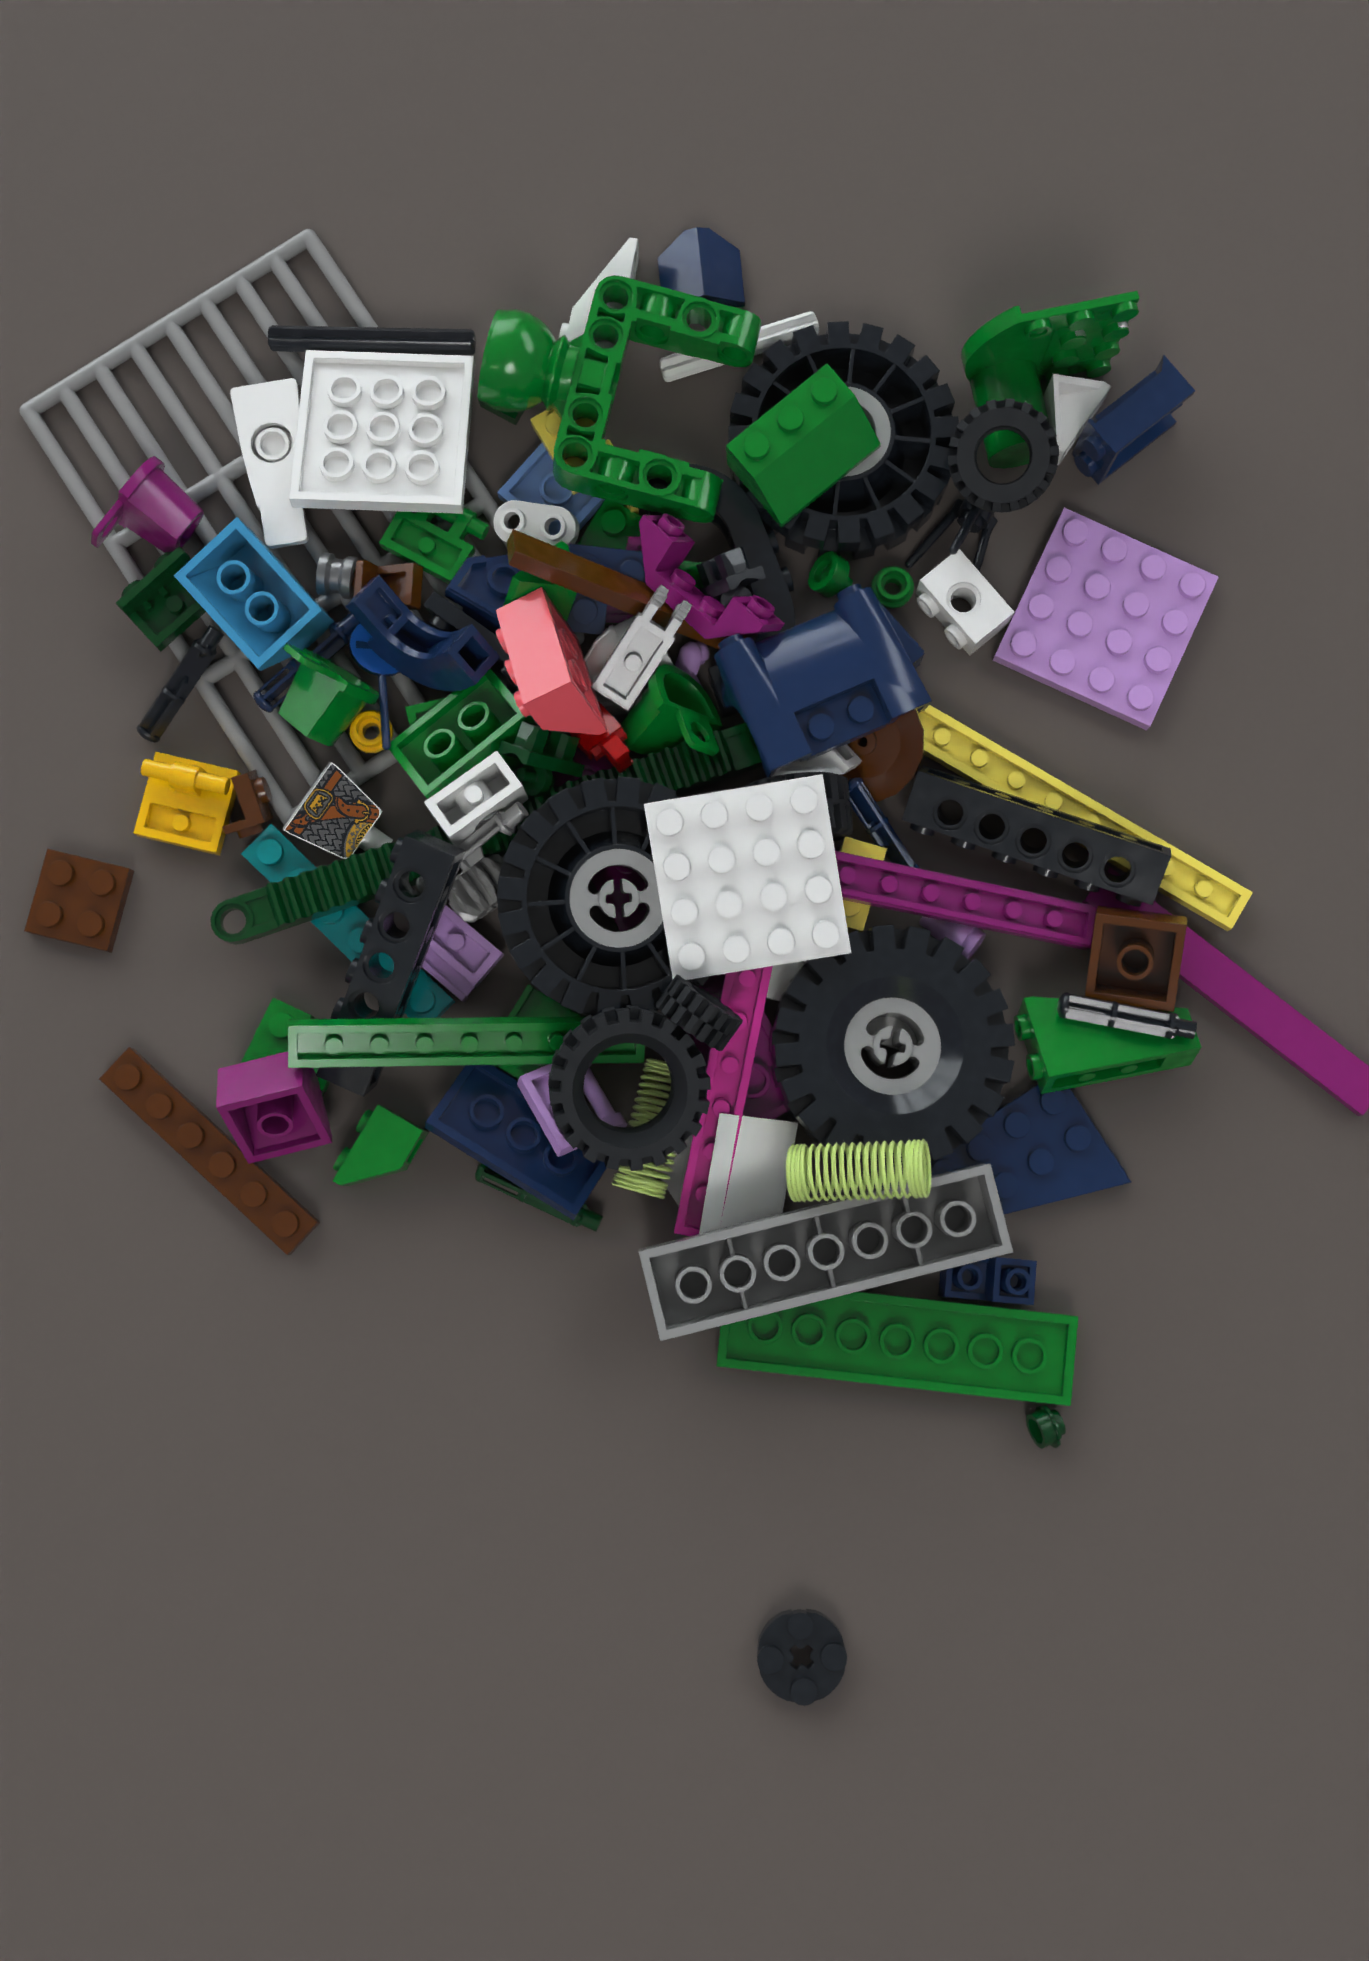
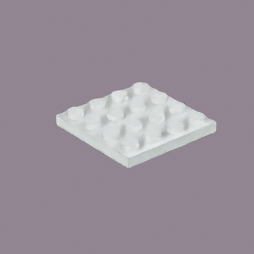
M306 350L289 495L292 508L463 514L475 375L474 356Z
M823 774L644 804L673 979L676 975L681 976L685 980L851 953Z

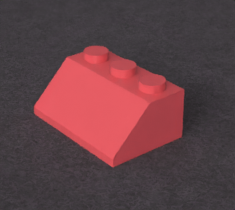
M540 587L497 609L496 614L501 628L495 632L501 647L509 655V659L504 663L511 680L518 686L519 691L514 693V699L523 716L531 715L542 730L601 735L607 732L595 690L591 688L592 681L579 640L544 589Z

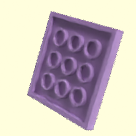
M1064 507L994 655L993 661L1147 731L1154 720L1219 577Z

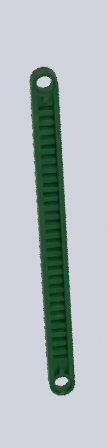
M746 723L722 731H713L719 747V752L715 756L694 750L684 741L675 747H666L658 753H649L643 758L632 759L634 763L621 773L613 766L608 770H599L593 775H584L576 781H567L558 787L552 786L541 797L529 796L528 800L522 803L529 815L516 825V831L511 836L498 832L482 845L483 858H487L492 854H499L500 856L506 854L511 840H513L522 823L534 810H537L548 798L565 788L575 787L584 781L602 777L603 779H617L618 776L641 778L642 782L653 785L655 783L661 784L677 791L676 795H680L762 767V761ZM699 736V737H698L700 740H702L703 742H705V739H704L703 736ZM435 826L425 832L452 844L440 826ZM396 842L385 843L379 848L367 849L362 854H353L347 859L335 860L330 865H321L316 867L315 870L303 871L297 876L285 877L280 882H271L265 887L227 899L219 903L213 910L210 919L211 928L216 936L227 943L234 945L244 944L373 900L384 878L389 879L395 863L390 862V855ZM411 871L409 874L410 886L416 885V880L421 875ZM234 910L242 911L246 917V924L242 931L235 934L226 932L223 925L225 916Z

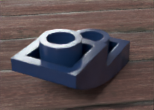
M993 1257L941 1270L938 1296L1034 1305L1037 1261Z

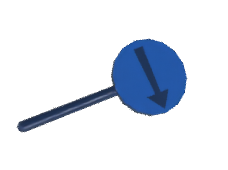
M360 623L351 633L349 649L352 658L360 668L369 674L378 676L382 748L389 750L391 742L387 676H394L400 672L380 658L366 644L372 636Z

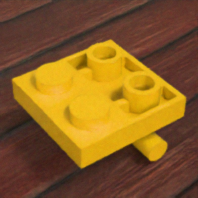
M155 752L153 760L144 759L141 765V775L147 776L148 781L133 833L138 837L220 856L226 836L222 826L230 821L237 795L231 778L241 773L229 768Z

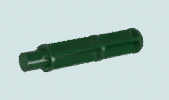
M479 1163L476 1169L475 1179L477 1182L486 1184L518 1199L522 1203L524 1202L557 1217L574 1227L582 1225L596 1232L603 1219L602 1215L588 1209L587 1204H584L573 1221L484 1164ZM485 1177H486V1178H488V1179H490V1180H492V1181H494V1182H497V1183H499V1184H501V1185H503V1186H505V1187H507V1188H509V1189H512V1190L518 1192V1194L516 1195V1194H514V1193H511V1192H509V1191H507V1190H505V1189H503V1188H501V1187H499V1186H496V1185H494V1184H492V1183H490V1182H488V1181H486V1180H484V1179H485Z

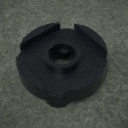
M813 1609L782 1611L768 1621L759 1636L757 1663L760 1674L766 1686L778 1697L806 1706L829 1695L840 1683L847 1663V1653L838 1627L823 1613ZM796 1645L802 1649L809 1645L812 1648L809 1654L812 1662L807 1666L802 1663L798 1666L793 1665L791 1662L794 1656L790 1651L793 1646Z

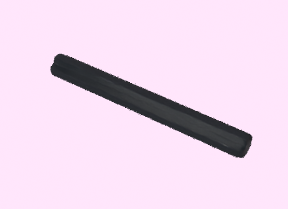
M272 325L268 329L267 337L270 349L279 352L319 350L473 355L476 349V336L472 329Z

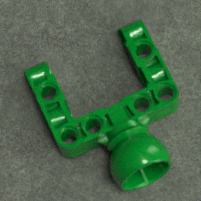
M612 275L598 283L584 334L570 342L566 335L555 340L550 329L540 319L528 312L517 309H498L493 317L483 353L478 382V401H482L491 408L503 412H522L533 408L543 402L547 411L554 408L561 419L554 446L553 475L561 487L651 512L670 514L674 517L693 522H712L723 479H720L713 473L689 467V462L670 458L666 455L639 449L638 453L605 444L606 440L604 437L629 340L733 367H747L753 361L762 325L761 319L747 310L635 279ZM618 302L623 305V308L612 309L606 304ZM700 324L706 330L695 331L689 325ZM601 340H606L611 342L614 346L611 348H602L599 347L596 343ZM579 418H588L595 424L590 427H581L575 421ZM569 457H578L585 463L579 467H571L564 460ZM659 478L664 480L668 487L656 489L648 481Z

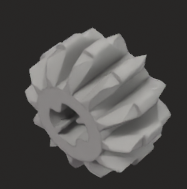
M492 854L487 858L481 859L469 871H466L454 881L448 897V904L463 921L467 923L475 922L498 908V878L503 863V858L499 854Z

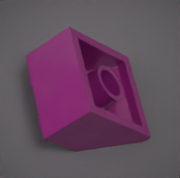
M288 1051L218 1069L216 1108L248 1164L332 1143V1133L316 1072L313 1068H288Z

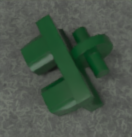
M521 721L515 743L501 740L498 752L505 756L520 759L524 765L517 770L516 777L523 785L527 796L541 797L555 784V777L552 775V771L582 777L585 765L573 761L580 738L561 731H551L546 750L543 751L550 730H542L538 725Z

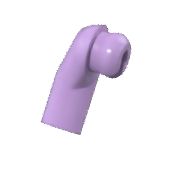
M699 641L687 642L680 648L675 663L676 667L688 673L700 685L697 673L700 665L709 659L710 653L707 645Z

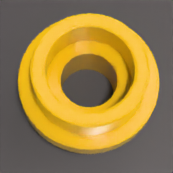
M367 710L359 713L350 725V738L359 750L365 753H378L384 750L382 748L380 712L376 710ZM389 720L391 742L393 738V727ZM369 727H378L379 735L376 738H365V732Z

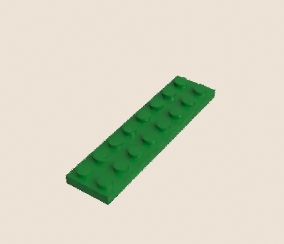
M858 1291L720 1326L716 1366L1071 1406L1079 1316Z

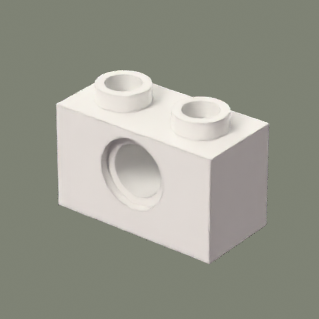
M960 549L956 554H951L920 579L915 592L918 596L916 598L917 603L923 612L930 618L936 616L945 627L944 633L949 642L959 650L963 648L969 656L1005 628L1014 614L1013 609ZM955 598L965 599L971 605L972 610L959 612L953 608L951 600Z
M495 751L427 799L424 804L452 844L458 846L490 820L494 814L499 811L505 812L516 802L522 804L528 800V797L521 782L499 752Z

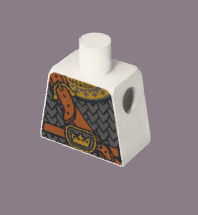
M328 762L283 827V830L343 859L353 855L358 847L366 851L370 848H379L383 844L392 843L393 841L392 838L373 826L383 811L332 762Z

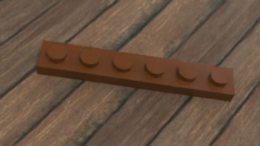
M128 1047L99 1078L102 1083L286 1255H291L320 1224L317 1218L256 1162L248 1164L238 1145L134 1048Z

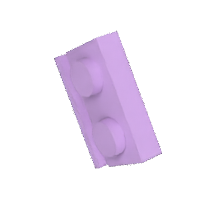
M445 905L422 967L456 997L465 1002L468 995L475 987H478L502 959L504 954Z

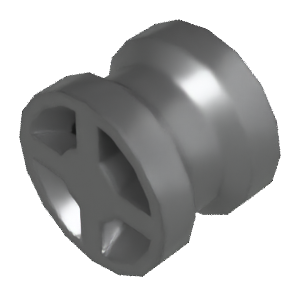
M322 552L316 570V591L318 595L328 596L331 593H339L343 599L352 600L354 597L353 579L355 577L356 561L359 560L358 557L348 556L345 559H338L333 553Z

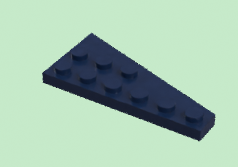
M1038 1085L997 1110L994 1117L987 1118L981 1125L984 1129L970 1142L959 1145L953 1149L954 1152L931 1161L932 1176L981 1163L991 1164L1004 1214L1131 1183L1124 1169L1071 1089L1041 1094Z

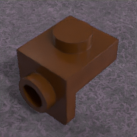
M367 560L356 561L355 577L353 579L354 596L372 578L380 575L409 610L421 608L423 567L414 562L377 566Z
M256 769L232 777L231 780L245 818L222 826L224 834L237 831L238 837L241 839L264 831L261 823L273 818L268 802L272 801V795L264 777L258 778Z

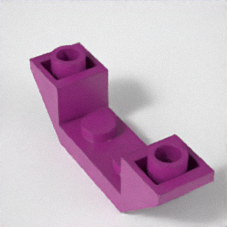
M666 513L663 515L642 516L639 521L646 585L654 592L660 585L669 589L665 602L673 610L683 600L692 605L684 620L704 639L728 638L738 633L740 635H751L780 631L785 623L774 614L775 608L773 605L758 595L733 597L726 608L713 597L705 596L695 587V579L687 572L678 569L695 543L684 532L685 526L683 523Z

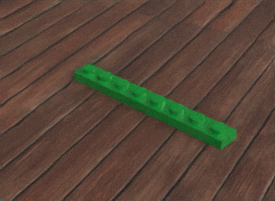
M587 1016L288 1019V1068L552 1064L554 1053L562 1045L563 1037L570 1029L573 1031L581 1024L580 1020ZM637 1043L614 1045L601 1052L592 1063H644L645 1046Z

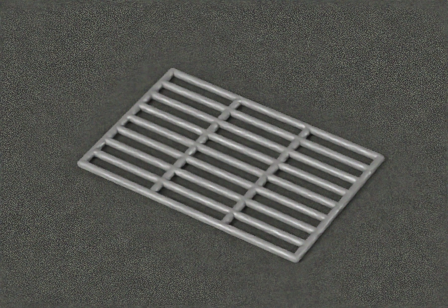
M312 229L301 231L20 406V415L93 529L105 515L40 414L62 402L118 490H120L130 476L75 393L97 379L148 459L155 456L165 465L164 472L196 504L219 490L235 517H238L266 545L263 527L233 483L234 480L247 473L243 455L225 466L221 465L146 348L166 336L169 338L240 446L233 405L181 327L202 314L248 385L265 383L266 380L216 305L238 293L266 337H268L269 327L278 324L251 283L272 271L308 326H328L286 263L306 249L358 327H378L315 231ZM276 351L299 387L302 388L304 363L297 352ZM130 358L134 360L209 475L188 489L111 372V370ZM467 460L465 487L473 497V500L465 504L464 507L477 513V517L484 514L494 529V515L499 506ZM331 509L364 560L377 566L406 563V561L391 553L382 557L351 510ZM382 511L389 523H391L397 511ZM203 515L195 532L204 546H206L217 536V533L206 516ZM436 516L438 522L433 525L448 532L453 524ZM306 518L309 540L304 546L318 565L322 552H328V550ZM508 521V526H509V528H510V529H513V527L511 526V524H510L509 521ZM127 527L118 533L113 529L103 541L104 546L129 584L135 580L143 579L144 575L126 549L142 537ZM465 536L463 541L473 545L476 552L473 557L481 556L469 536ZM501 539V541L503 542V544H504L505 547L507 548V542H505V541H503V540ZM156 547L161 556L165 554L163 551ZM268 548L293 575L276 548ZM423 571L424 576L434 591L462 611V606L444 596L445 589L449 584ZM331 593L328 596L321 595L315 599L326 612L341 603L346 608V605L351 601L343 599L339 593ZM410 610L416 617H418L425 623V621L423 620V618L417 610ZM205 612L201 619L207 628L211 625L224 634L218 645L225 656L206 668L195 687L248 770L256 769L258 778L264 777L272 795V801L269 803L285 825L298 805L294 808L292 807L214 686V683L236 671L254 699V692L258 691L264 683L249 662L250 660L210 615ZM329 628L316 640L319 645L331 635ZM574 632L581 645L585 639L584 633ZM182 634L169 644L172 652L178 661L181 662L190 649ZM342 649L330 659V661L361 678ZM290 657L280 663L285 667L294 658ZM495 662L490 669L507 689L511 690L516 685L497 671L500 665ZM401 673L390 676L409 706L427 702L412 679ZM267 688L261 692L262 695L268 691ZM377 702L375 705L367 703L362 711L376 710L380 712V706ZM277 706L271 713L265 712L260 708L309 786L312 787L321 771L289 722L278 714L280 708ZM372 726L379 735V728ZM394 728L392 740H394L398 736ZM345 731L334 744L350 769V772L346 775L358 787L398 762L390 750H383L365 762Z

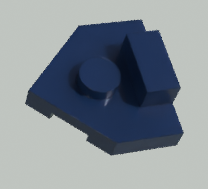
M484 555L468 557L445 589L444 596L462 606L464 613L496 635L495 631L501 628L496 610L503 607L512 577L521 570L510 566L508 555L485 558Z

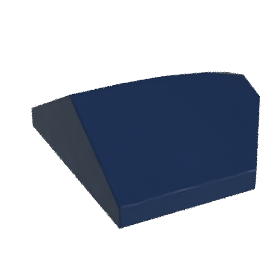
M696 227L684 230L658 257L661 287L695 295L732 307L745 306L740 250L710 228Z

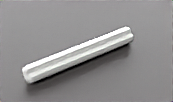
M809 311L761 326L754 355L764 353L765 350L780 339L785 345L792 344L793 332L811 325L814 326L818 335L819 323L815 313ZM679 353L662 357L659 360L660 371L665 382H671L725 365Z

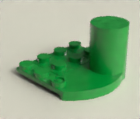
M1138 290L1023 314L1020 305L1014 306L985 323L969 337L961 351L963 368L966 378L970 382L975 407H980L986 404L987 401L995 399L996 401L1005 400V398L1015 399L1017 402H1026L1033 405L1035 410L1042 412L1048 418L1040 380H1045L1046 385H1048L1053 374L1071 376L1070 374L1086 371L1087 377L1096 378L1110 372V359L1120 352V339L1129 334L1128 322L1139 313L1137 306L1139 301ZM999 430L991 433L983 440L989 466L1005 469L1029 463L1030 456L1027 443L1019 434L1009 430Z

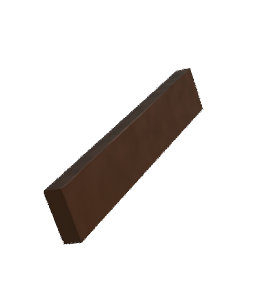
M513 529L507 540L508 563L510 566L634 616L638 612H643L654 594V591L642 581ZM664 602L651 620L665 628L671 618L673 609ZM683 620L676 631L679 634L719 649L718 644L726 639H704L685 620Z

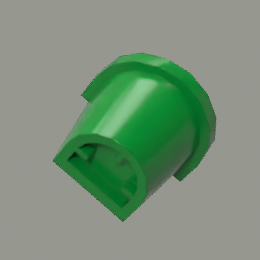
M286 643L283 650L301 664L278 714L305 737L332 747L367 703L375 705L380 694L371 685L338 664L306 648L301 650Z
M669 664L658 666L648 680V688L622 720L621 726L628 737L625 740L627 748L646 756L649 753H658L666 747H675L685 741L690 748L710 756H715L719 752V747L713 731L720 730L723 725L712 700L701 685L685 671ZM699 736H703L704 739H705V742H703L702 740H700L698 737H699Z

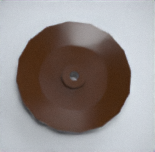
M916 710L898 717L895 722L887 725L885 728L864 736L867 739V745L863 743V737L847 744L862 762L856 768L840 775L848 780L854 777H861L875 802L898 794L915 777L924 755V729Z

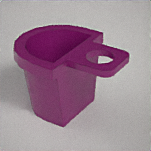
M153 456L146 460L119 490L118 500L94 528L91 544L98 548L117 524L124 528L127 527L164 553L173 552L178 547L183 548L201 522L204 511L164 472V463Z

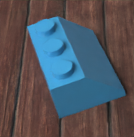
M238 517L229 523L174 575L260 671L292 657L283 650L286 643L301 650L307 649L329 628V625L335 622L258 536Z

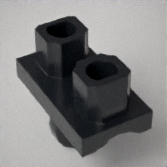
M743 547L724 552L713 559L696 565L703 584V588L699 590L705 596L713 598L718 596L717 600L725 608L733 597L752 596L745 586L766 578L762 565L750 569Z

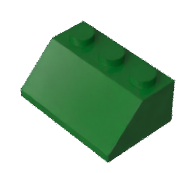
M825 364L726 445L727 465L780 527H783L879 449L881 443L854 393L828 364Z
M489 669L476 685L464 690L453 691L392 740L389 750L424 796L429 799L495 751H498L501 740L515 743L521 721L537 724L531 716H523L516 704L514 695L495 673ZM500 754L512 771L523 764L518 758Z

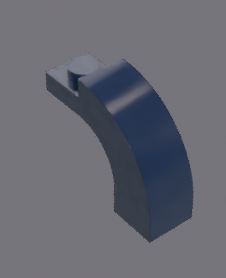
M380 575L372 578L346 605V608L372 636L366 644L380 658L401 674L427 687L443 691L467 689L476 685L500 658L473 624L457 631L446 632L424 623L407 608Z

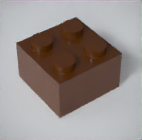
M1098 905L1085 997L1174 1012L1187 917Z

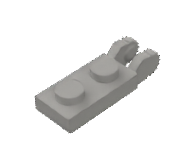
M663 585L656 589L643 612H638L591 688L627 711L675 641L676 635L674 634L692 606L685 600L678 604L673 610L665 628L651 620L658 608H661L667 599L669 589Z

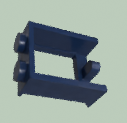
M1163 355L1156 370L1105 408L1093 420L1089 419L1072 455L1079 471L1086 477L1091 476L1098 485L1172 428L1177 421L1171 416V413L1181 407L1183 402L1194 394V388L1165 355Z

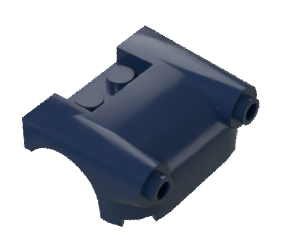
M860 584L849 586L837 594L839 601L834 605L835 610L755 643L753 638H744L742 634L738 633L722 640L718 644L720 650L716 652L714 658L723 681L721 685L723 702L726 708L735 707L744 719L757 746L767 777L773 776L777 769L797 760H800V762L811 760L883 729L895 722L898 717L916 709L918 713L925 711L932 702L872 587L862 588Z

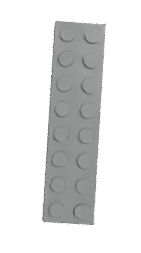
M981 1163L933 1175L931 1191L927 1199L925 1197L915 1199L912 1196L909 1199L904 1196L898 1199L895 1196L892 1200L888 1197L884 1200L880 1197L876 1200L870 1197L868 1201L863 1197L860 1201L856 1198L852 1201L847 1198L844 1201L837 1199L836 1201H829L641 1248L638 1252L660 1341L1013 1253V1248L991 1164ZM906 1182V1189H905V1190H906V1193H907V1195H908L909 1188H908V1183ZM898 1184V1189H897V1191H898V1193H899V1195H900L901 1189H900V1185ZM890 1186L889 1192L892 1195L893 1190L892 1186Z

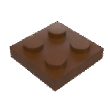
M47 849L24 931L112 953L134 871L127 867Z

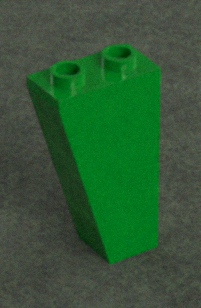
M1026 997L1023 999L1018 1014L1014 1016L1013 1021L1015 1034L1019 1041L1025 1042L1028 1052L1026 1055L1028 1075L1031 1080H1037L1041 1094L1189 1066L1202 1048L1197 1033L1194 1039L1179 1036L1166 1039L1165 1037L1060 1018L1057 1012L1059 998ZM1174 1008L1172 1013L1178 1014L1180 1019L1192 1021L1188 1008Z

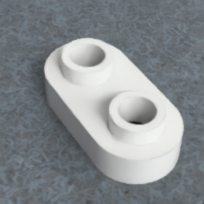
M511 500L502 504L494 515L495 532L505 542H507L513 530L509 528L508 520L512 515L516 514L520 518V523L514 530L551 545H556L562 540L569 547V544H575L579 536V523L576 517L570 511L559 506ZM559 520L561 524L559 533L550 535L549 525L551 522Z

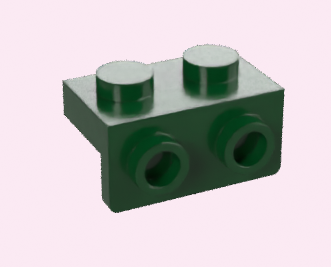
M181 547L160 556L154 564V569L143 579L131 582L123 590L121 598L116 602V605L160 652L206 612L174 577L191 560Z

